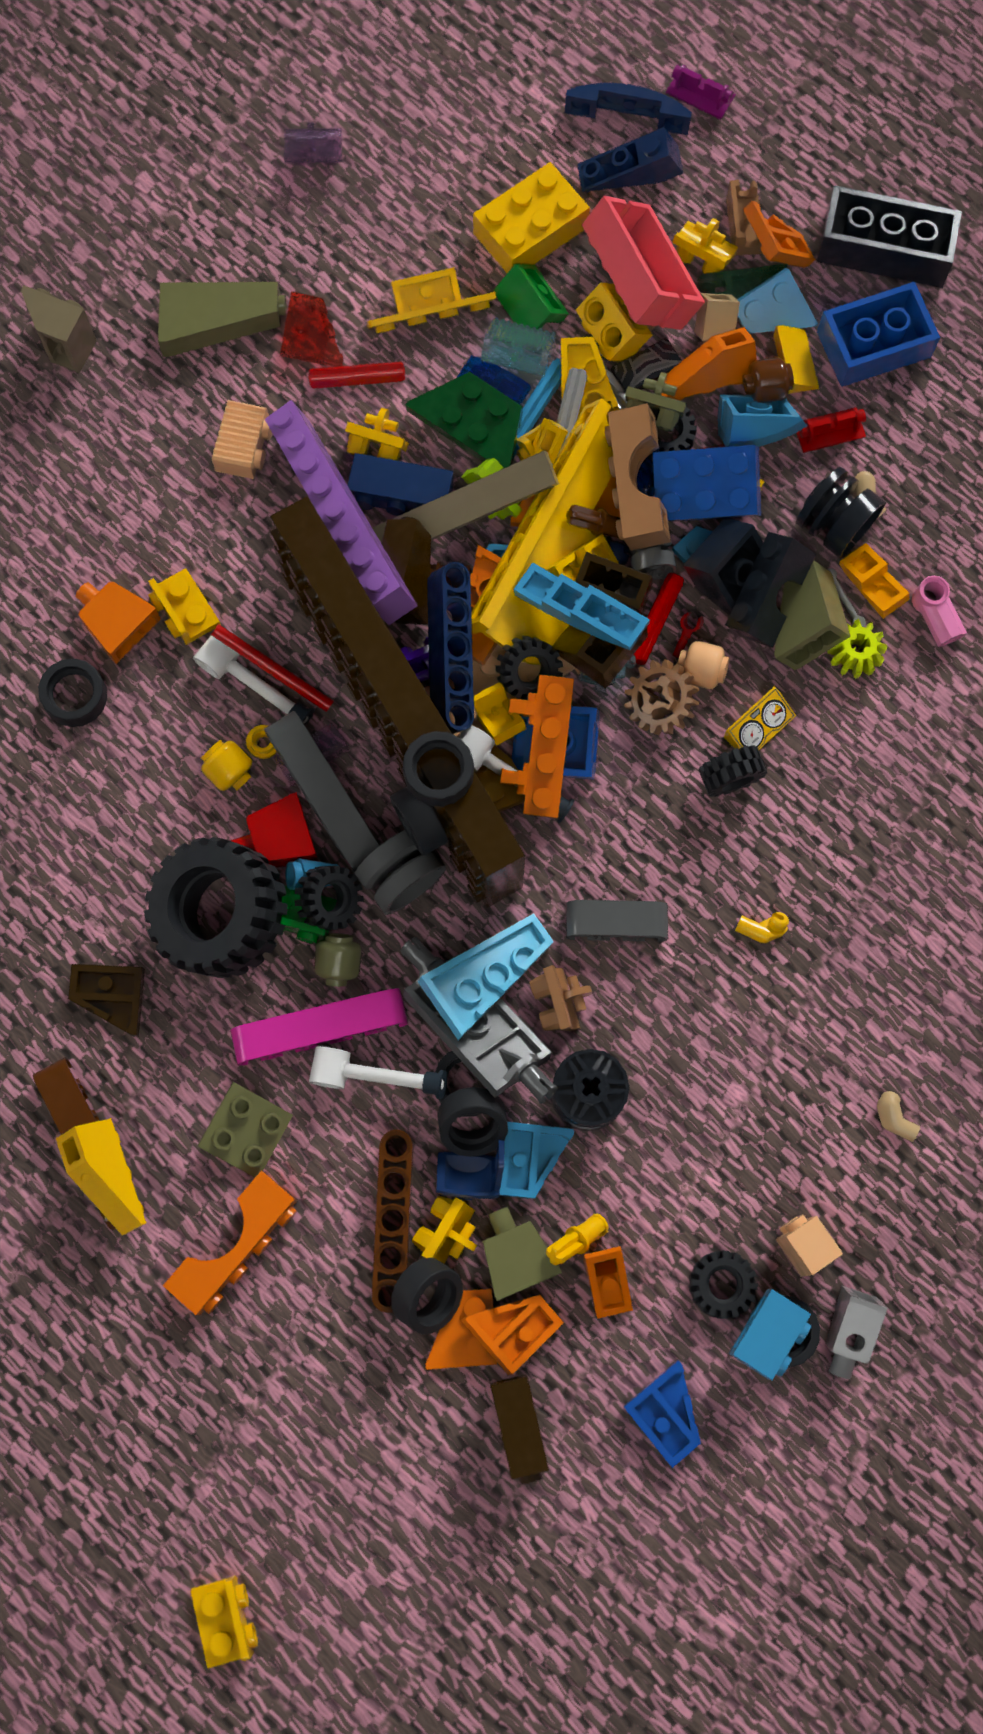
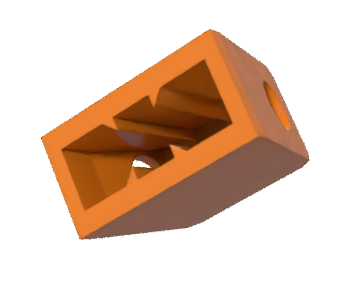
M113 581L108 582L100 591L87 582L76 592V598L85 605L79 611L78 616L115 664L161 620L157 609L152 604Z

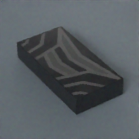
M666 337L612 366L610 371L624 388V393H626L628 386L640 390L644 389L645 378L658 381L661 372L668 373L682 360Z

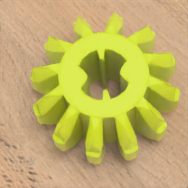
M857 619L852 624V627L847 623L851 637L827 651L828 654L834 655L831 660V666H837L842 663L841 675H845L849 669H853L852 673L855 679L861 676L862 671L868 676L873 674L875 666L882 665L884 661L882 654L887 650V644L880 642L883 638V632L873 633V622L867 624L866 628H864L860 620ZM852 645H859L858 650L863 649L862 653L856 652V647L852 649Z

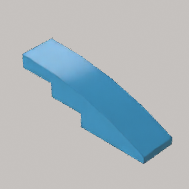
M535 563L530 565L513 589L515 596L579 630L628 650H631L650 623V619L592 585L585 588L565 575L560 574L557 577Z

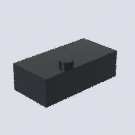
M834 185L826 212L816 262L943 288L954 260L962 211Z

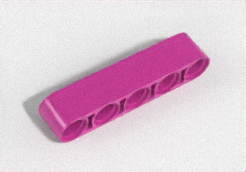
M394 988L243 1024L230 1029L237 1065L244 1066L249 1065L248 1061L258 1058L261 1061L281 1057L283 1052L295 1050L298 1053L314 1049L318 1046L317 1044L330 1041V1044L351 1040L353 1039L352 1035L364 1033L367 1036L387 1031V1027L399 1024V1027H404L408 1025V1019L401 990Z

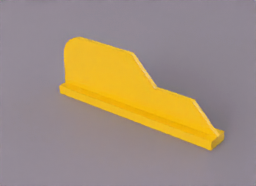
M602 398L584 406L555 463L552 465L559 485L536 494L471 613L472 633L477 634L481 632L502 648L506 644L512 646L511 640L515 638L522 640V636L535 637L553 646L569 626V624L515 596L513 589L532 563L546 570L596 537L590 530L568 524L566 512L569 511L571 505L594 510L612 477L608 458L613 456L612 446H608L605 436V426H608L606 415L611 405ZM533 656L522 660V662L531 665L540 664L539 660Z

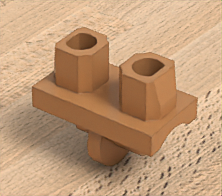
M554 965L543 968L544 974L529 982L535 999L540 1000L549 996L552 998L554 1008L539 1013L543 1030L574 1031L581 1029L576 1012L586 1010L584 997L592 994L591 986L580 987L577 975L570 976L566 980L563 968H555Z

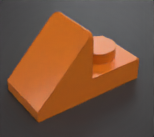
M618 1246L585 1254L583 1264L589 1280L597 1319L632 1311L633 1307L621 1247Z

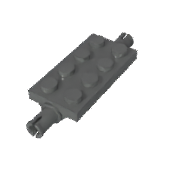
M418 937L412 938L414 945L410 940L403 945L401 953L418 969L419 978L404 989V999L494 1097H497L515 1083L522 1082L540 1104L546 1102L545 1096L548 1100L552 1098L557 1092L558 1087L538 1068L547 1062L551 1056V1051L501 998L457 1040L418 983L422 975L449 960L435 957Z

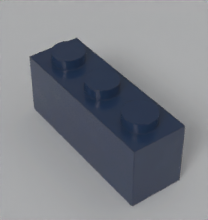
M355 453L347 486L362 510H371L373 507L386 509V512L391 515L400 516L451 493L454 486V475L451 470Z

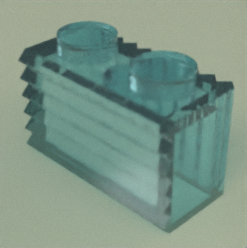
M496 317L492 320L485 334L481 361L544 377L552 358L556 334L554 331L549 333L548 330L543 332L541 328L537 330L535 326L532 328L529 325L524 327L522 323L518 325L516 322L511 323L510 320L505 322L504 319H501L499 321Z

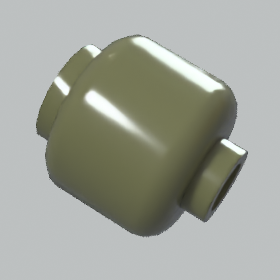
M329 933L325 934V939L316 943L314 970L317 976L326 979V985L346 986L347 980H352L359 976L361 946L358 942L353 941L352 935Z

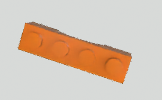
M260 1171L237 1198L242 1209L244 1225L242 1235L235 1247L226 1255L214 1260L203 1261L187 1257L163 1285L165 1289L195 1315H201L204 1311L210 1314L224 1298L220 1294L223 1288L229 1282L235 1285L248 1270V1267L244 1265L253 1253L260 1256L273 1240L268 1235L278 1224L283 1228L297 1212L293 1208L297 1200L263 1171Z

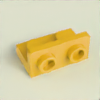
M186 568L158 584L154 578L148 581L153 592L147 595L157 609V612L164 609L169 619L164 622L174 639L181 636L187 645L215 629L218 624L221 625Z
M232 1576L191 1588L190 1591L207 1669L239 1659L242 1661L251 1659L254 1654L253 1648L258 1646V1638L254 1623L247 1624L244 1608L249 1607V1598L245 1584H238L237 1577Z

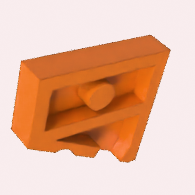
M751 201L743 209L761 243V251L768 260L802 268L810 266L815 261L810 248L800 232L786 225L774 214L767 220L760 210V205L755 201Z
M540 1295L465 1316L461 1320L508 1375H513L564 1323Z

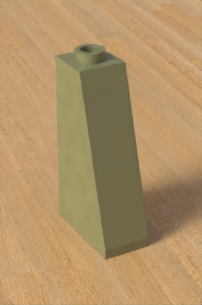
M278 282L160 283L158 344L163 357H170L280 327V316L287 314L286 295H280Z

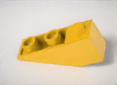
M111 1118L75 1126L55 1138L69 1177L121 1235L128 1234L146 1224L143 1206L138 1199L132 1181L131 1170L126 1164L120 1146V1138L115 1131Z

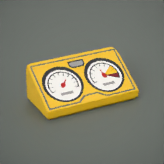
M774 686L726 730L724 738L734 748L740 749L743 746L755 745L760 750L792 721L796 714L780 691Z

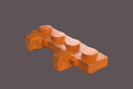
M539 675L537 693H528V700L511 698L509 700L508 715L515 713L529 717L528 725L533 726L529 763H523V771H509L502 768L500 773V784L517 786V794L525 795L522 815L558 818L574 686L573 678Z

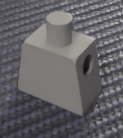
M841 1286L825 1343L830 1351L834 1353L829 1368L830 1373L844 1379H851L856 1361L868 1364L888 1309L877 1297ZM858 1334L854 1347L846 1345L848 1336Z

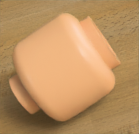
M695 641L690 645L688 651L681 650L678 664L684 667V673L688 672L695 677L689 685L713 689L718 683H724L730 657L725 656V651L721 646Z

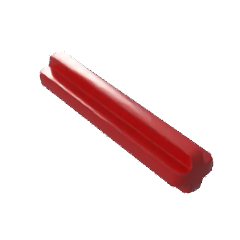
M403 362L314 368L310 369L308 373L309 385L311 388L316 389L402 382L405 380V366Z
M675 573L667 574L647 616L650 619V623L647 625L648 637L630 658L631 661L640 665L646 664L683 586L684 578Z

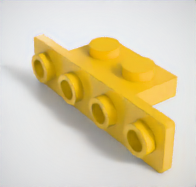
M455 267L391 282L397 314L369 320L367 326L368 329L376 328L378 334L395 330L394 323L407 320L408 326L426 323V316L439 313L440 319L459 315L458 308L470 306L471 312L490 308L489 301L495 300L496 294L492 292L461 299Z

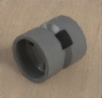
M672 542L632 551L628 547L630 554H633L630 560L632 569L652 576V580L665 579L667 574L675 573L677 567L674 552L668 548Z

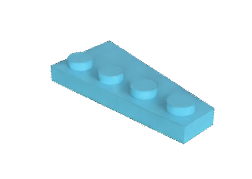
M533 913L422 975L418 983L457 1040H459L550 948L554 941Z

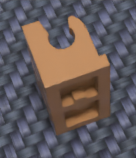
M730 180L726 203L731 244L738 247L735 256L763 254L760 248L761 243L743 210L751 201L759 204L758 187L755 181H752L750 188L745 191L740 190L739 180Z

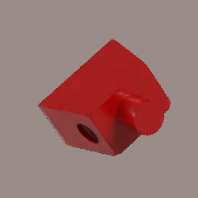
M297 792L248 815L246 821L250 834L231 840L261 853L268 859L269 864L275 866V868L285 867L288 862H294L297 858L318 861Z

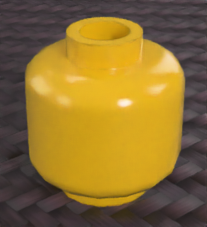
M220 739L201 757L204 761L201 766L202 773L220 791H226L231 787L238 791L252 777L248 773L252 767V760L234 741H226L224 743Z

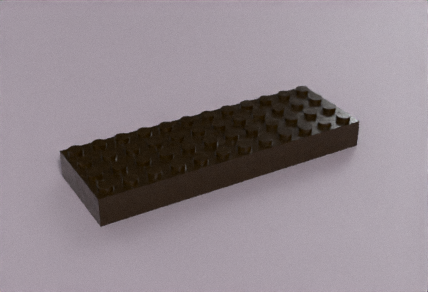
M308 496L270 516L273 529L269 531V534L275 544L273 548L278 557L277 563L282 570L280 574L290 591L294 589L298 597L297 603L304 616L311 618L315 626L313 630L322 645L327 644L331 652V661L339 673L345 671L344 675L348 681L346 685L355 701L362 699L361 703L365 709L363 713L372 729L379 727L378 731L382 738L380 742L389 758L396 756L395 759L399 766L397 768L398 773L406 785L403 774V761L410 744L423 734L434 731L451 732ZM436 748L427 751L421 756L417 763L416 772L419 780L425 786L431 789L442 790L449 788L457 781L460 776L461 766L458 758L452 752ZM474 771L473 783L465 796L456 803L443 807H432L447 835L448 848L451 853L449 858L459 874L465 871L466 879L469 883L467 888L475 902L483 901L486 908L523 888L526 855Z

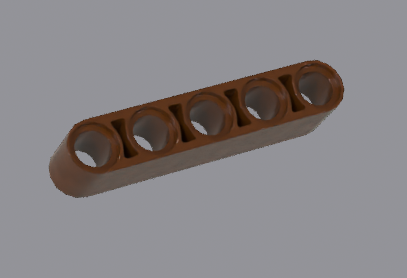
M66 1057L33 1074L34 1082L61 1135L75 1126L100 1121L95 1110L91 1111L86 1102L88 1096L79 1078L75 1079L70 1070L73 1066ZM99 1210L101 1216L103 1217L105 1223L110 1228V1230L116 1229Z
M398 1129L385 1133L379 1145L372 1301L378 1310L385 1313H393L392 1307H385L381 1303L379 1298L380 1291L385 1286H395L401 1274L408 1268L414 1148L409 1135ZM394 1138H401L407 1143L406 1152L400 1157H393L387 1153V1145ZM394 1174L401 1175L405 1179V1187L398 1194H391L385 1189L387 1178ZM390 1211H397L403 1216V1225L397 1231H387L383 1225L384 1216ZM388 1248H396L401 1253V1263L395 1269H387L381 1262L382 1254Z

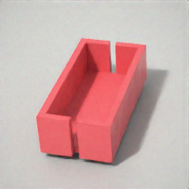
M603 196L582 226L589 237V243L595 248L602 261V267L612 279L617 294L623 299L629 310L630 318L639 325H658L662 328L682 330L705 301L651 205L630 200L626 203L625 199Z

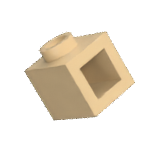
M700 293L705 303L697 311L694 333L701 340H704L703 343L714 335L736 330L740 302L732 295Z

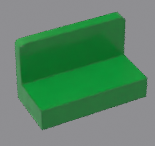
M516 263L493 291L525 339L533 338L546 323H560L569 315L535 265Z

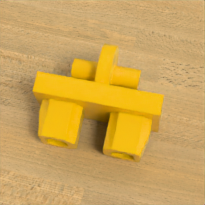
M713 218L708 225L699 221L696 224L687 221L682 230L675 234L672 242L677 245L676 251L684 263H691L696 256L705 260L702 267L703 273L716 278L736 255L738 247L726 241V235L717 231L720 221Z
M381 408L377 416L369 413L366 414L364 423L373 425L374 429L347 422L345 432L349 434L347 452L355 455V453L367 455L371 441L380 444L377 457L398 461L401 451H407L409 442H406L403 438L384 433L386 429L396 432L399 425L398 422L388 420L389 409Z
M438 1196L431 1207L430 1213L441 1219V1223L435 1233L422 1226L416 1232L412 1242L423 1252V1257L435 1258L445 1264L449 1255L458 1259L464 1247L474 1252L478 1245L470 1241L469 1238L476 1227L468 1222L475 1210L456 1197L454 1200Z

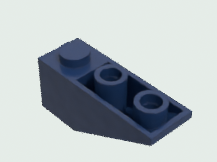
M665 127L577 164L582 192L662 183L683 174L679 146Z

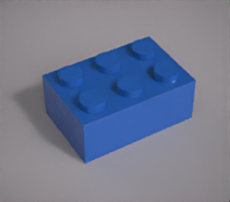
M915 282L823 311L817 329L819 339L841 387L931 358L940 340V335Z
M745 445L653 452L654 493L656 498H660L667 510L668 522L761 516L758 446Z

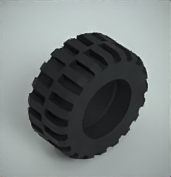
M202 837L194 839L191 845L184 843L174 850L176 855H167L160 863L163 866L160 872H154L150 880L153 882L152 889L146 892L145 901L149 902L148 910H144L145 922L151 925L147 932L151 942L159 943L156 946L157 952L163 958L169 959L170 964L179 969L217 978H229L231 975L239 976L248 972V966L255 968L264 962L262 955L265 952L271 954L277 946L274 939L277 934L282 935L285 925L281 924L282 915H287L288 904L282 903V897L286 896V890L283 883L276 881L280 878V874L275 866L270 865L268 859L261 853L223 838L212 837L211 839H206ZM227 876L235 893L234 913L227 927L216 937L207 940L199 928L197 919L198 905L205 890L214 881Z

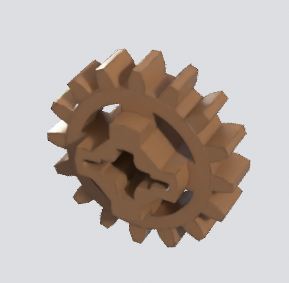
M665 659L662 665L654 660L650 661V670L640 666L638 669L641 676L638 679L635 677H630L629 679L634 684L633 689L625 690V694L631 696V701L624 704L625 708L634 710L629 717L630 720L634 722L640 721L638 728L644 731L650 729V733L660 735L662 730L669 735L673 734L674 725L684 729V717L694 718L690 707L699 705V701L692 698V694L697 693L699 687L689 685L695 677L688 672L684 673L682 665L677 663L673 666V662ZM660 677L657 681L651 682L652 680ZM654 692L662 693L670 703L662 702ZM673 713L669 717L664 718L666 714Z

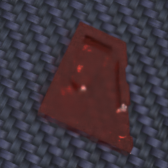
M291 291L280 356L326 366L339 367L343 365L344 358L342 353L339 352L335 340L336 334L332 323L328 320V311L323 298Z

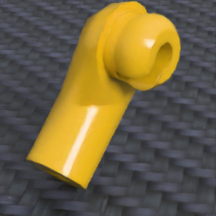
M775 912L772 914V917L758 923L742 915L735 931L757 942L768 943L782 937L786 933L789 919L784 913Z

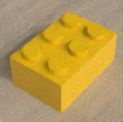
M549 162L474 212L473 234L504 271L508 273L516 263L534 265L583 232L582 224L589 216L590 207L555 166Z

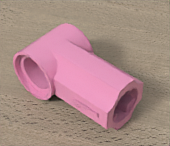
M933 575L928 576L920 583L914 591L911 601L914 608L922 614L937 646L941 647L964 637L967 632L949 598V584L942 577ZM927 590L934 593L937 600L928 599L924 591Z

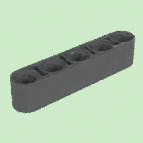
M292 711L264 728V731L340 854L348 861L352 868L351 871L355 874L358 866L379 847V844L297 713Z

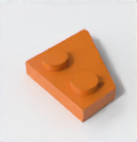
M492 1288L463 1291L460 1306L455 1315L437 1334L426 1361V1370L497 1364L496 1360L461 1321L465 1316L493 1308Z

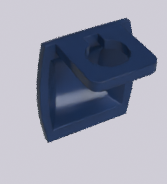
M504 1140L498 1141L496 1157L488 1155L468 1157L457 1155L453 1152H438L436 1193L453 1196L460 1200L499 1198L504 1171Z

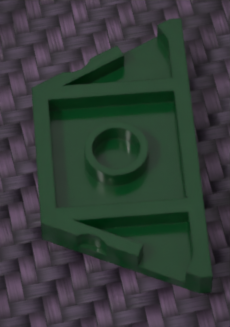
M471 372L411 399L405 404L407 412L480 461L484 462L487 459L495 458L502 465L503 469L511 466L513 451L516 448L518 439L517 432L523 415L522 406Z

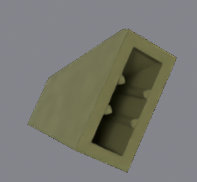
M813 561L803 585L789 581L784 583L780 612L787 616L776 639L774 654L777 660L797 670L851 636L832 572L816 561Z

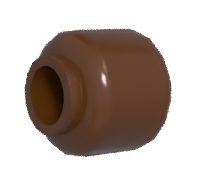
M778 356L753 361L749 365L748 374L743 375L745 394H751L753 400L760 403L784 400L788 396L789 390L794 388V376L790 363H785Z

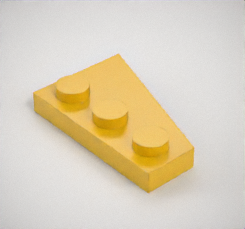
M594 337L561 338L562 398L569 370L571 368L583 369L586 371L587 380L578 417L584 406L600 398L611 405L608 412L619 410ZM607 413L606 417H607V422H608V425H609V417H608V413Z

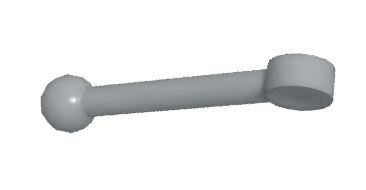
M832 568L827 569L832 572L838 595L852 618V624L855 620L859 619L862 627H865L866 621L864 617L857 615L836 579L837 572Z

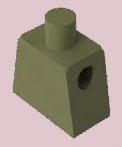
M508 1207L488 1215L496 1236L484 1240L483 1246L497 1301L562 1273L558 1265L550 1263V1258L546 1255L547 1246L531 1221L516 1227Z

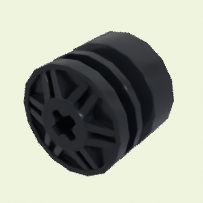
M842 467L835 469L813 489L796 519V524L801 528L807 527L815 519L809 529V534L812 537L818 535L825 528L829 529L823 545L839 558L847 555L867 533L886 505V501L868 488L855 498L853 493L859 480L852 477L843 485L848 471Z
M586 1049L574 1052L562 1061L555 1072L552 1083L558 1087V1090L551 1099L553 1108L560 1119L572 1128L589 1132L603 1129L616 1120L628 1100L630 1086L627 1073L620 1062L605 1051ZM585 1081L587 1084H591L593 1081L598 1084L596 1089L598 1096L592 1093L585 1096L582 1093L585 1087L583 1082Z

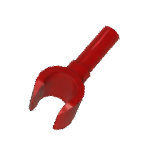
M691 612L683 615L680 622L683 631L672 656L679 658L681 650H684L692 633L702 628L704 624L702 616L698 619L696 627L691 628L687 622Z

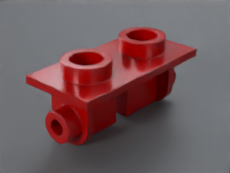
M857 407L806 419L803 421L807 427L796 432L803 453L866 438L862 425L863 422H866V414L864 409L858 410Z

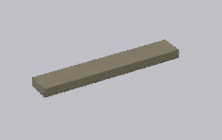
M542 451L393 519H401L402 517L418 519L431 535L432 541L559 485L548 452ZM386 522L372 528L381 543Z

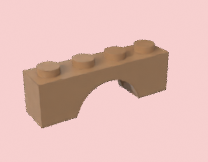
M648 403L608 412L609 425L605 426V436L608 446H612L613 456L608 458L611 476L616 477L617 488L612 489V497L615 508L620 510V519L616 520L619 540H624L631 551L670 543L667 510L660 498L641 493L637 490L636 484L637 473L642 462L652 452L659 449L655 416Z

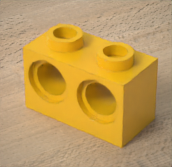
M600 282L575 310L582 319L581 324L583 328L594 337L599 345V352L609 361H623L631 357L653 336L647 325L636 324L630 318L629 310L623 299L617 294L614 284Z

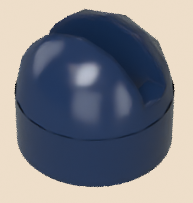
M607 540L618 564L625 565L629 560V555L626 554L628 553V547L622 542Z

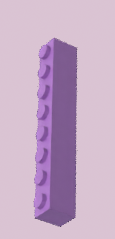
M290 400L265 418V421L320 518L377 612L388 625H391L418 605L312 424L296 404Z

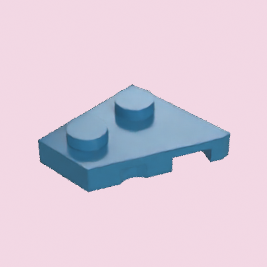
M788 268L783 269L737 299L740 302L737 319L742 328L745 327L749 334L775 331L776 326L780 325L795 328H807L818 325Z

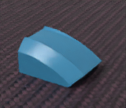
M720 394L717 415L718 436H720L726 447L745 445L760 447L777 442L807 427L806 423L786 398L770 403H760L754 401L752 395Z

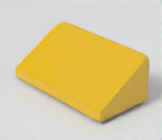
M784 325L776 326L773 337L778 357L782 358L785 363H790L794 376V388L789 390L788 394L819 389L806 330Z

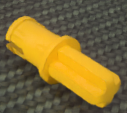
M593 1214L582 1224L569 1227L565 1232V1236L547 1248L546 1255L550 1258V1263L553 1265L563 1264L577 1253L584 1254L587 1252L591 1243L608 1233L607 1229H609L605 1218L600 1214Z

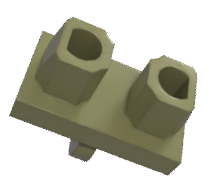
M661 372L658 381L645 378L643 388L655 391L654 393L628 386L625 394L626 408L648 403L650 408L659 410L656 428L673 432L679 416H684L686 402L662 396V393L675 397L677 386L666 384L667 373Z

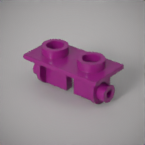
M685 64L682 67L679 65L675 66L671 76L674 79L666 90V94L720 120L736 96L733 91L729 90L728 85L723 86L709 78L706 80L702 78L701 74L688 69Z

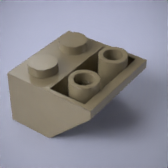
M23 285L21 293L50 362L80 373L97 341L84 308L73 300L63 301L42 288L35 290Z

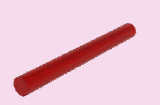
M220 624L216 626L211 636L325 712L328 711L334 702Z

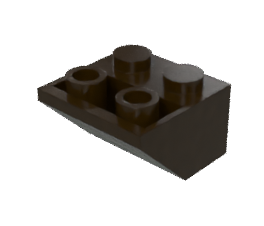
M569 625L554 643L553 649L558 651L562 659L606 689L646 640L648 631L646 627L631 650H628Z

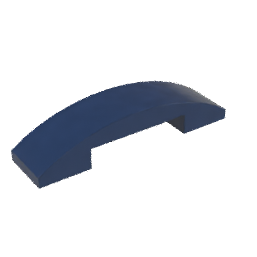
M594 83L568 89L565 96L564 113L595 119L597 108L658 119L657 130L665 127L668 132L688 136L692 112L676 100L645 87L623 83Z

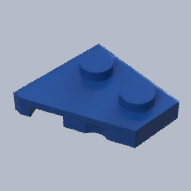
M679 1360L675 1361L623 1406L672 1468L701 1444L683 1373V1365Z

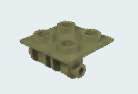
M232 1082L197 1147L256 1177L260 1171L264 1170L293 1115Z

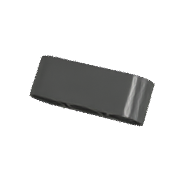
M568 901L566 903V938L575 940V937H588L587 940L610 941V937L623 938V941H645V938H658V942L667 941L668 904L657 901Z

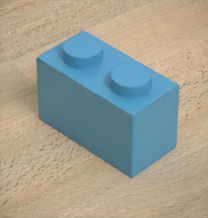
M767 1289L728 1354L766 1379L773 1380L775 1375L781 1377L792 1360L788 1353L795 1342L801 1344L811 1328V1325L807 1323L811 1314L775 1290Z

